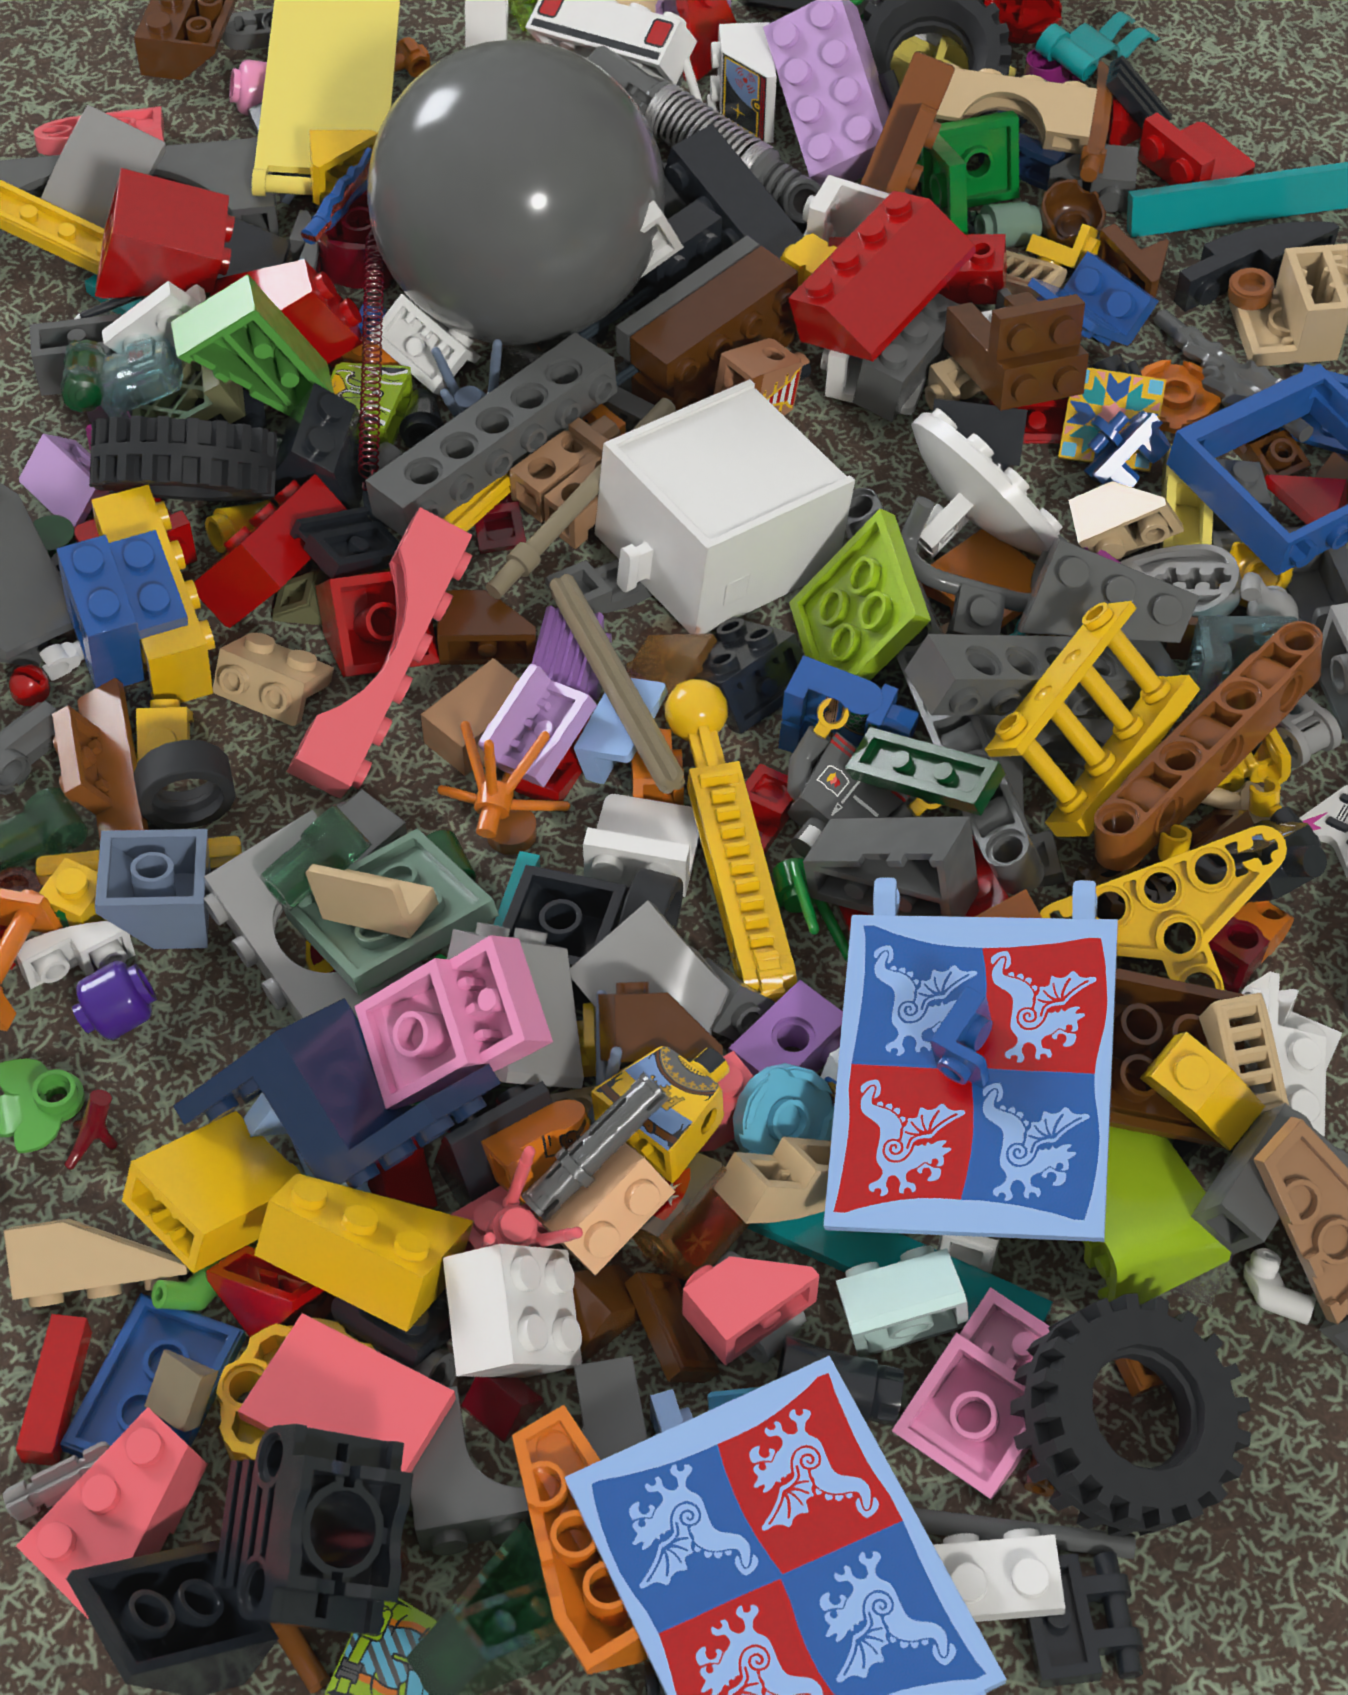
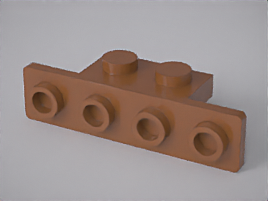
M919 51L914 53L860 185L889 194L893 190L898 192H905L906 188L911 191L915 190L924 166L918 164L917 160L923 147L932 149L942 124L935 122L934 119L954 74V66Z
M113 678L81 696L77 701L79 712L67 705L52 714L55 730L53 744L59 756L61 776L59 777L60 787L70 801L78 802L96 815L100 840L101 831L149 830L148 822L140 812L133 773L137 766V759L124 685L118 679Z

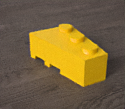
M297 1173L268 1200L254 1255L408 1332L446 1288L443 1257L465 1252L474 1221Z

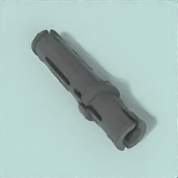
M643 1072L630 1088L568 1149L562 1147L555 1154L557 1160L537 1181L521 1194L523 1200L538 1216L548 1222L582 1185L588 1188L595 1181L593 1174L670 1097L651 1077Z

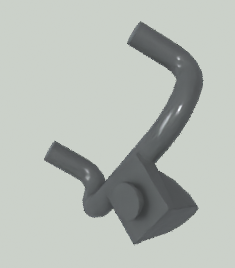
M917 497L902 528L901 535L917 580L936 590L955 595L953 614L946 634L1000 635L1004 609L1024 612L1049 550L1042 551L1034 567L1030 585L1031 593L1016 592L939 570L926 563L917 552L919 538L934 508V503L928 498ZM1058 535V537H1059L1058 539H1061V540H1064V541L1067 542V540H1066L1065 538H1063L1062 536Z

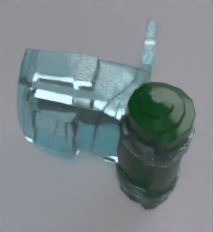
M151 337L135 340L127 345L126 351L106 355L104 348L98 342L74 339L66 347L63 361L65 369L60 387L64 403L71 410L83 413L93 411L101 405L109 417L131 418L129 410L158 400L181 389L183 379L182 361L177 358L176 350L168 338L155 340Z

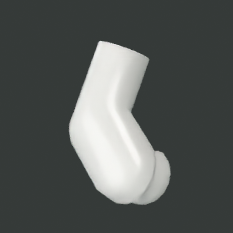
M1267 1248L1254 1250L1250 1256V1261L1244 1264V1278L1257 1304L1267 1311L1308 1325L1316 1298L1285 1287L1278 1272L1281 1259L1277 1253Z

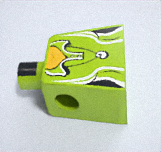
M341 362L335 366L331 375L334 394L355 404L360 414L362 363ZM365 364V366H366L367 368H368V367H376V368H379V366H380L379 364H375V365ZM382 365L380 369L382 372L380 375L381 395H379L381 398L379 402L381 413L379 415L380 428L378 429L380 431L378 436L380 441L378 444L389 442L394 445L401 421L410 403V396L413 393L411 367ZM366 370L365 373H366V374L373 373V374H377V375H378V374H379V371H378V370H377V371H369V370ZM367 376L364 378L366 381H379V377L371 378ZM366 383L364 386L378 388L379 384ZM365 390L364 393L378 395L379 391ZM366 396V397L364 398V400H366V401H369V400L378 401V400H379L378 397L371 398V397H367V396ZM364 404L366 408H378V404ZM365 410L364 413L377 415L378 411ZM364 417V418H363L365 421H376V422L378 421V418H377V417H375V418ZM367 423L364 424L366 428H368V427L377 428V427H378L377 424H367ZM367 431L368 434H378L377 431ZM376 437L370 438L371 441L377 442L378 440Z

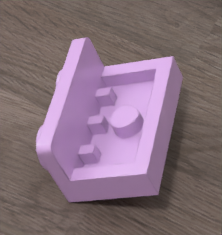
M530 664L514 685L494 719L487 726L478 745L484 751V742L488 739L494 742L496 766L500 770L512 774L540 733L547 731L550 734L549 740L522 778L544 788L595 710L597 704L590 695L552 681L540 666Z

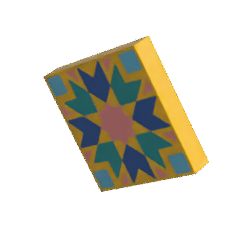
M1087 367L1084 394L1071 396L1068 399L1058 458L1091 463L1110 444L1108 442L1098 454L1094 453L1087 446L1099 433L1091 424V421L1097 415L1109 423L1119 411L1124 413L1130 421L1118 432L1119 434L1142 410L1149 415L1154 413L1160 419L1166 379ZM1138 450L1126 460V463L1133 470L1150 473L1152 463Z

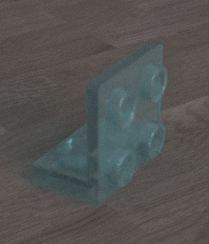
M1198 616L1184 675H1190L1200 690L1187 706L1188 716L1249 655L1258 651L1282 626L1298 621L1297 618L1291 616Z

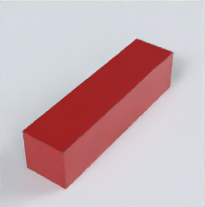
M51 1314L16 1445V1452L22 1463L53 1466L60 1461L62 1453L60 1443L68 1429L92 1335L91 1327L85 1317Z

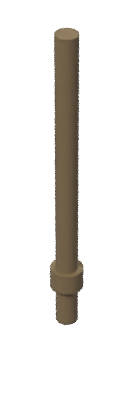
M661 398L632 430L675 412L674 404L667 398ZM601 463L526 543H518L506 556L507 563L485 586L487 592L492 597L500 599L521 576L528 577L541 563L540 556L598 495Z

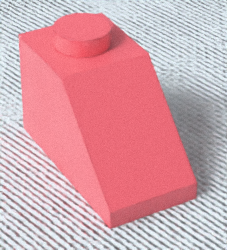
M729 1256L715 1267L712 1265L701 1267L687 1280L683 1288L682 1315L726 1366L817 1301L819 1274L811 1266Z

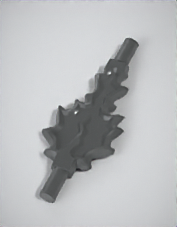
M1166 309L1160 310L1154 318V323L1173 338V344L1182 349V353L1187 358L1201 363L1202 373L1205 377L1201 381L1202 387L1207 392L1222 398L1221 401L1225 407L1284 380L1275 378L1266 366L1258 367L1253 359L1240 364L1235 355L1230 356L1224 351L1221 342H1210L1196 327L1186 326ZM1301 417L1282 426L1300 442L1308 440L1313 433V427Z

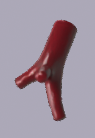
M101 1089L92 1091L83 1120L74 1121L73 1128L79 1131V1134L69 1157L64 1163L66 1168L73 1170L95 1139H99L110 1150L117 1147L118 1142L109 1133L106 1126V1119L112 1101V1096L107 1091Z

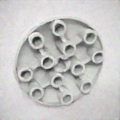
M936 408L932 413H921L911 424L912 430L929 472L950 503L945 508L939 504L934 506L919 538L918 548L930 559H933L971 521L998 540L1017 549L1039 556L1042 551H1048L1054 538H1059V531L1063 527L1053 515L1044 508L1039 510L1027 497L1026 491L1030 488L1028 483L1010 467L1003 472L992 462L993 450L975 433L968 439L956 430L958 428L957 425L939 408Z

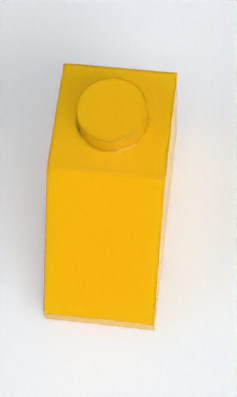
M1188 1032L1174 1035L1140 1077V1079L1227 1150H1231L1266 1107L1231 1067Z

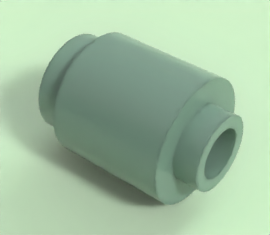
M1024 201L984 205L975 218L974 232L975 234H1006V247L1026 246L1029 244L1032 234L1041 235V213L1037 206L1029 205Z

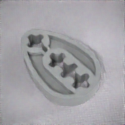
M1209 544L1177 545L1141 553L1120 562L1132 569L1199 595V600L1191 617L1223 620L1235 610L1242 598V579L1237 561L1228 551L1218 546Z

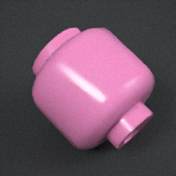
M248 59L241 63L239 69H232L229 99L230 102L236 103L237 110L241 114L248 115L250 108L262 102L267 62Z

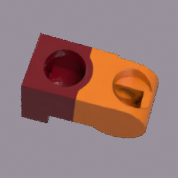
M1269 901L1247 902L1213 937L1208 944L1223 979L1225 990L1235 993L1241 992L1254 971L1284 940L1293 924V916L1280 910ZM1201 973L1213 981V979L1209 975H1207L1206 973Z

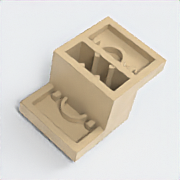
M1348 243L1285 248L1272 301L1266 307L1252 311L1243 310L1230 302L1229 306L1248 360L1253 359L1258 367L1338 360L1348 325Z

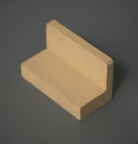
M312 864L305 872L322 919L410 939L439 904L434 888L430 886L350 869L340 870Z

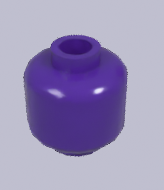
M117 960L77 983L76 993L79 1002L72 1006V1010L86 1033L89 1034L96 1030L105 1039L114 1040L151 1018V1003L157 1000V996L148 978L137 964L129 967L124 962Z

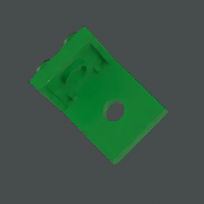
M1013 110L941 123V128L932 149L923 147L921 160L917 161L918 164L924 166L919 178L922 184V197L930 199L965 235H968V207L1019 198V116ZM976 153H984L985 159L981 167L975 171H967L966 165L969 158Z

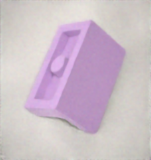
M48 434L41 436L19 477V482L51 513L70 520L74 529L77 525L84 523L92 509L91 499L114 494L109 493V491H99L95 487L89 486L90 453L76 440Z

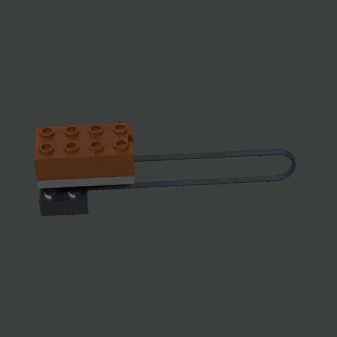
M698 200L668 219L669 224L684 248L641 277L634 287V295L617 306L603 319L578 333L588 340L631 309H636V313L616 326L617 353L624 358V361L617 365V387L654 405L661 398H667L674 404L676 411L714 395L721 353L767 338L774 339L784 347H787L796 337L797 331L788 298L798 288V271L763 246H760L759 243L749 236H745L722 252V217ZM363 491V503L370 510L369 517L373 521L379 520L372 514L368 491ZM379 520L385 527L390 528V527L387 526L385 523H383L381 520Z

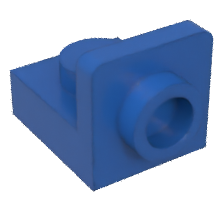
M969 986L965 987L930 1039L937 1068L940 1072L959 1084H966L967 1081H970L984 1088L990 1079L986 1059L971 1049L977 1051L983 1046L991 1032L993 1022L986 995Z

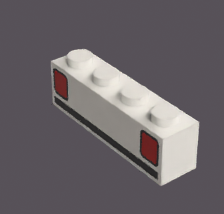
M538 0L525 27L536 41L563 47L585 58H588L596 48L606 46L661 82L670 81L674 84H677L683 72L684 62L687 57H690L697 43V40L686 27L687 22L677 14L664 12L661 15L651 12L648 8L638 3H631L630 6H627L615 0Z

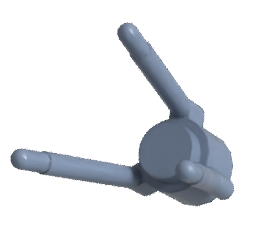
M495 339L492 345L488 393L499 386L502 342L499 339ZM438 347L432 349V355L448 390L442 389L440 396L453 417H456L487 394L475 386L459 388L441 350Z

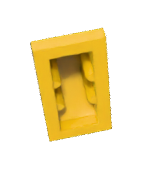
M309 130L313 203L320 206L323 199L332 192L338 179L346 175L349 166L358 165L367 147L373 149L378 135L377 132L373 130ZM370 159L356 181L364 178L370 164Z

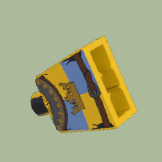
M658 1047L591 1091L594 1120L596 1121L645 1072L666 1092L670 1099L654 1112L625 1143L641 1154L660 1175L673 1184L722 1122L724 1117L723 1093L718 1082L729 1073L728 1063L719 1052L710 1047L703 1050L691 1062H688L669 1047Z

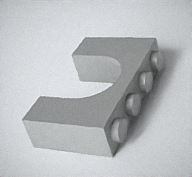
M311 810L204 876L207 896L203 899L205 907L213 920L219 926L227 922L237 938L231 942L243 963L248 968L256 964L266 978V981L261 983L262 988L277 1010L286 1007L294 1020L298 1021L345 998L357 1017L355 1005L421 967L423 963L419 961L387 979L383 984L358 995L337 972L322 973L305 969L291 961L281 950L275 938L276 924L284 910L281 903L310 888L305 872L312 864L342 869V850L315 812Z

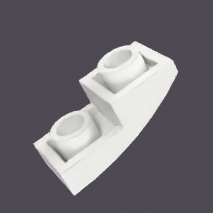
M109 921L69 926L29 939L24 942L16 959L22 976L32 989L42 983H53L60 980L68 973L69 969L77 965L80 966L87 977L113 961L118 960L125 963L127 959L135 956L130 934Z

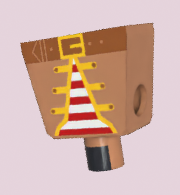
M770 338L721 353L714 395L750 379L755 383V388L781 414L786 415L793 410L799 381L810 376L811 365L803 353L796 352L793 354L779 342Z

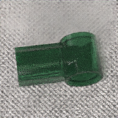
M53 787L40 790L26 802L24 812L0 823V874L46 851L52 855L64 854L68 852L66 850L67 847L71 846L74 849L85 841L88 835V828L62 789Z
M336 804L310 824L300 835L302 839L282 854L260 875V879L271 895L289 911H292L312 893L305 874L312 864L345 870L372 845Z

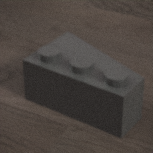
M970 816L830 819L803 861L810 898L873 914L874 882L877 878L896 879L897 889L900 893L898 916L965 917L979 892Z

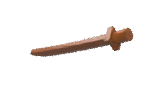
M1099 62L1097 67V94L1088 145H1084L1082 149L1079 167L1081 170L1080 177L1086 182L1094 181L1098 173H1103L1107 149L1104 148L1109 128L1113 94L1106 87L1109 68L1104 62Z

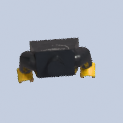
M1272 777L1264 779V792L1258 791L1253 785H1249V810L1251 813L1258 817H1271L1270 820H1261L1251 827L1265 825L1279 831L1285 839L1287 852L1285 860L1247 902L1278 899L1312 879L1321 876L1327 866L1326 854L1322 849L1319 837L1313 832L1312 827L1308 823H1303L1289 806L1282 807L1280 805L1281 786L1278 780ZM1175 824L1171 827L1170 836L1164 832L1160 833L1158 855L1161 861L1191 851L1192 832L1190 829ZM1256 835L1252 837L1253 847L1238 854L1236 843L1225 846L1234 859L1236 877L1248 873L1247 869L1243 867L1242 862L1259 858L1262 865L1270 864V854L1277 850L1274 840L1265 842L1261 835ZM1205 854L1195 864L1196 876L1204 884H1217L1226 876V863L1216 854Z

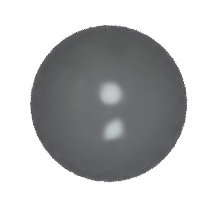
M508 39L469 46L442 58L423 71L405 88L393 103L384 119L372 149L367 176V205L371 229L378 250L397 284L417 306L444 326L484 342L493 343L495 339H499L502 345H535L566 338L575 332L583 331L614 310L636 286L655 249L653 250L652 240L658 232L656 225L645 233L640 231L649 203L654 200L663 214L665 208L664 171L659 148L650 125L633 98L605 70L587 58L563 47L532 40Z

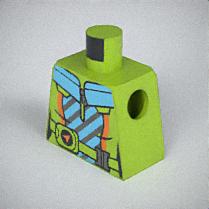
M398 1598V1602L384 1603L381 1635L351 1634L324 1695H482L485 1679L456 1668L462 1655L459 1635L454 1630Z

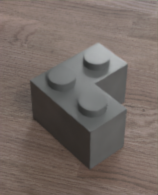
M121 314L29 325L31 358L41 396L62 394L65 361L70 342L74 339L78 341L91 340L98 342L104 348L107 363L102 376L96 377L97 379L101 378L104 392L103 400L98 408L87 412L89 423L99 418L110 419V417L115 416L131 418L130 360L104 345L102 330L121 317Z

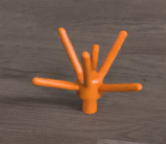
M468 721L461 723L460 727L478 792L475 794L445 785L438 786L437 792L453 799L474 804V810L480 814L476 833L479 836L495 838L500 819L507 818L510 810L568 811L571 805L567 801L513 799L514 789L549 740L550 734L547 731L540 733L512 774L504 772L501 781H499L496 775L494 742L490 739L484 742V772L471 725Z

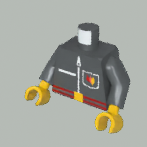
M827 698L819 704L817 709L819 721L815 727L810 726L789 759L787 792L793 799V802L787 813L801 827L792 838L791 845L803 858L807 856L830 819L923 817L922 813L925 810H934L943 806L937 803L928 804L919 798L910 803L907 801L910 797L909 795L853 780L845 767L857 748L838 732L832 738L828 735L832 729L843 727L849 717L848 708H845L841 718L836 722L830 723L823 717L824 709L829 705L832 698Z

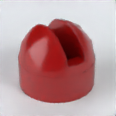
M25 664L17 667L9 680L11 696L20 705L34 706L38 702L42 703L50 694L51 687L48 677L36 665Z

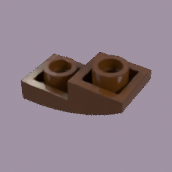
M1285 429L1278 433L1276 430H1273L1233 449L1242 461L1260 462L1264 477L1266 475L1295 476L1309 470L1312 465L1295 439Z

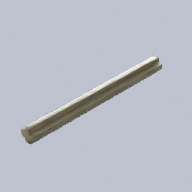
M564 574L560 578H553L549 584L552 590L551 596L659 791L669 794L674 789H681L685 784L684 772L576 580L569 574Z

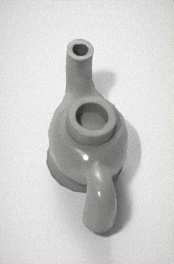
M1247 572L1241 582V597L1249 601L1246 612L1249 623L1269 625L1271 627V638L1285 624L1303 621L1299 618L1298 606L1295 600L1284 588L1275 585L1266 586L1260 575L1254 572Z

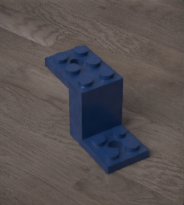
M343 998L274 1032L173 1105L184 1125L203 1115H206L211 1123L238 1107L237 1098L241 1097L246 1105L256 1100L263 1093L313 1176L317 1179L339 1185L346 1182L348 1187L357 1189L380 1174L376 1164L380 1163L385 1172L413 1155V1152L417 1150L413 1143L414 1140L422 1148L448 1132L449 1128L455 1125L451 1119L452 1115L459 1124L486 1107L487 1104L482 1095L501 1084L490 1064H487L423 1100L413 1108L410 1104L398 1109L386 1110L359 1020L346 999Z

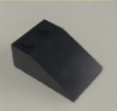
M220 1539L72 1570L66 1578L125 1684L181 1695H208L238 1687L247 1682L279 1640L270 1623L242 1618L237 1606V1590L213 1587Z

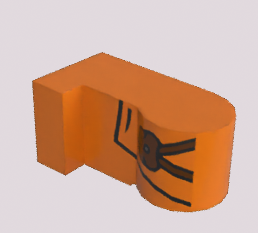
M561 1100L549 1104L482 1140L481 1143L495 1180L507 1192L524 1148L527 1146L534 1147L535 1155L522 1190L523 1193L557 1160L555 1154L562 1147L568 1149L589 1129L591 1124L582 1103L576 1100ZM520 1196V1205H524L526 1202Z

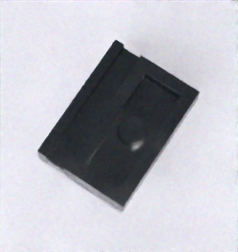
M366 506L297 519L290 532L294 539L301 537L305 542L303 549L318 564L320 570L331 579L350 577L390 568L389 563L400 543L379 520L371 521L368 518L370 510Z

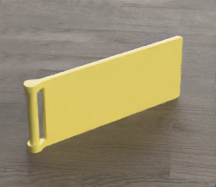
M274 0L255 165L252 173V196L266 197V192L312 196L311 178L268 175V172L311 175L309 130H373L377 133L379 132L392 106L400 0Z

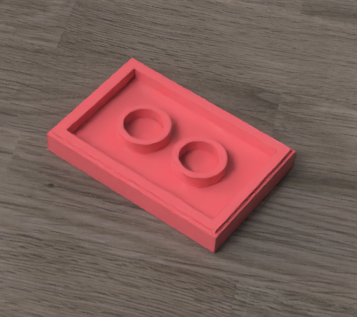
M302 1313L241 1405L238 1413L241 1420L264 1432L276 1425L301 1424L320 1430L383 1441L403 1442L401 1471L411 1473L455 1402L456 1396L454 1390Z

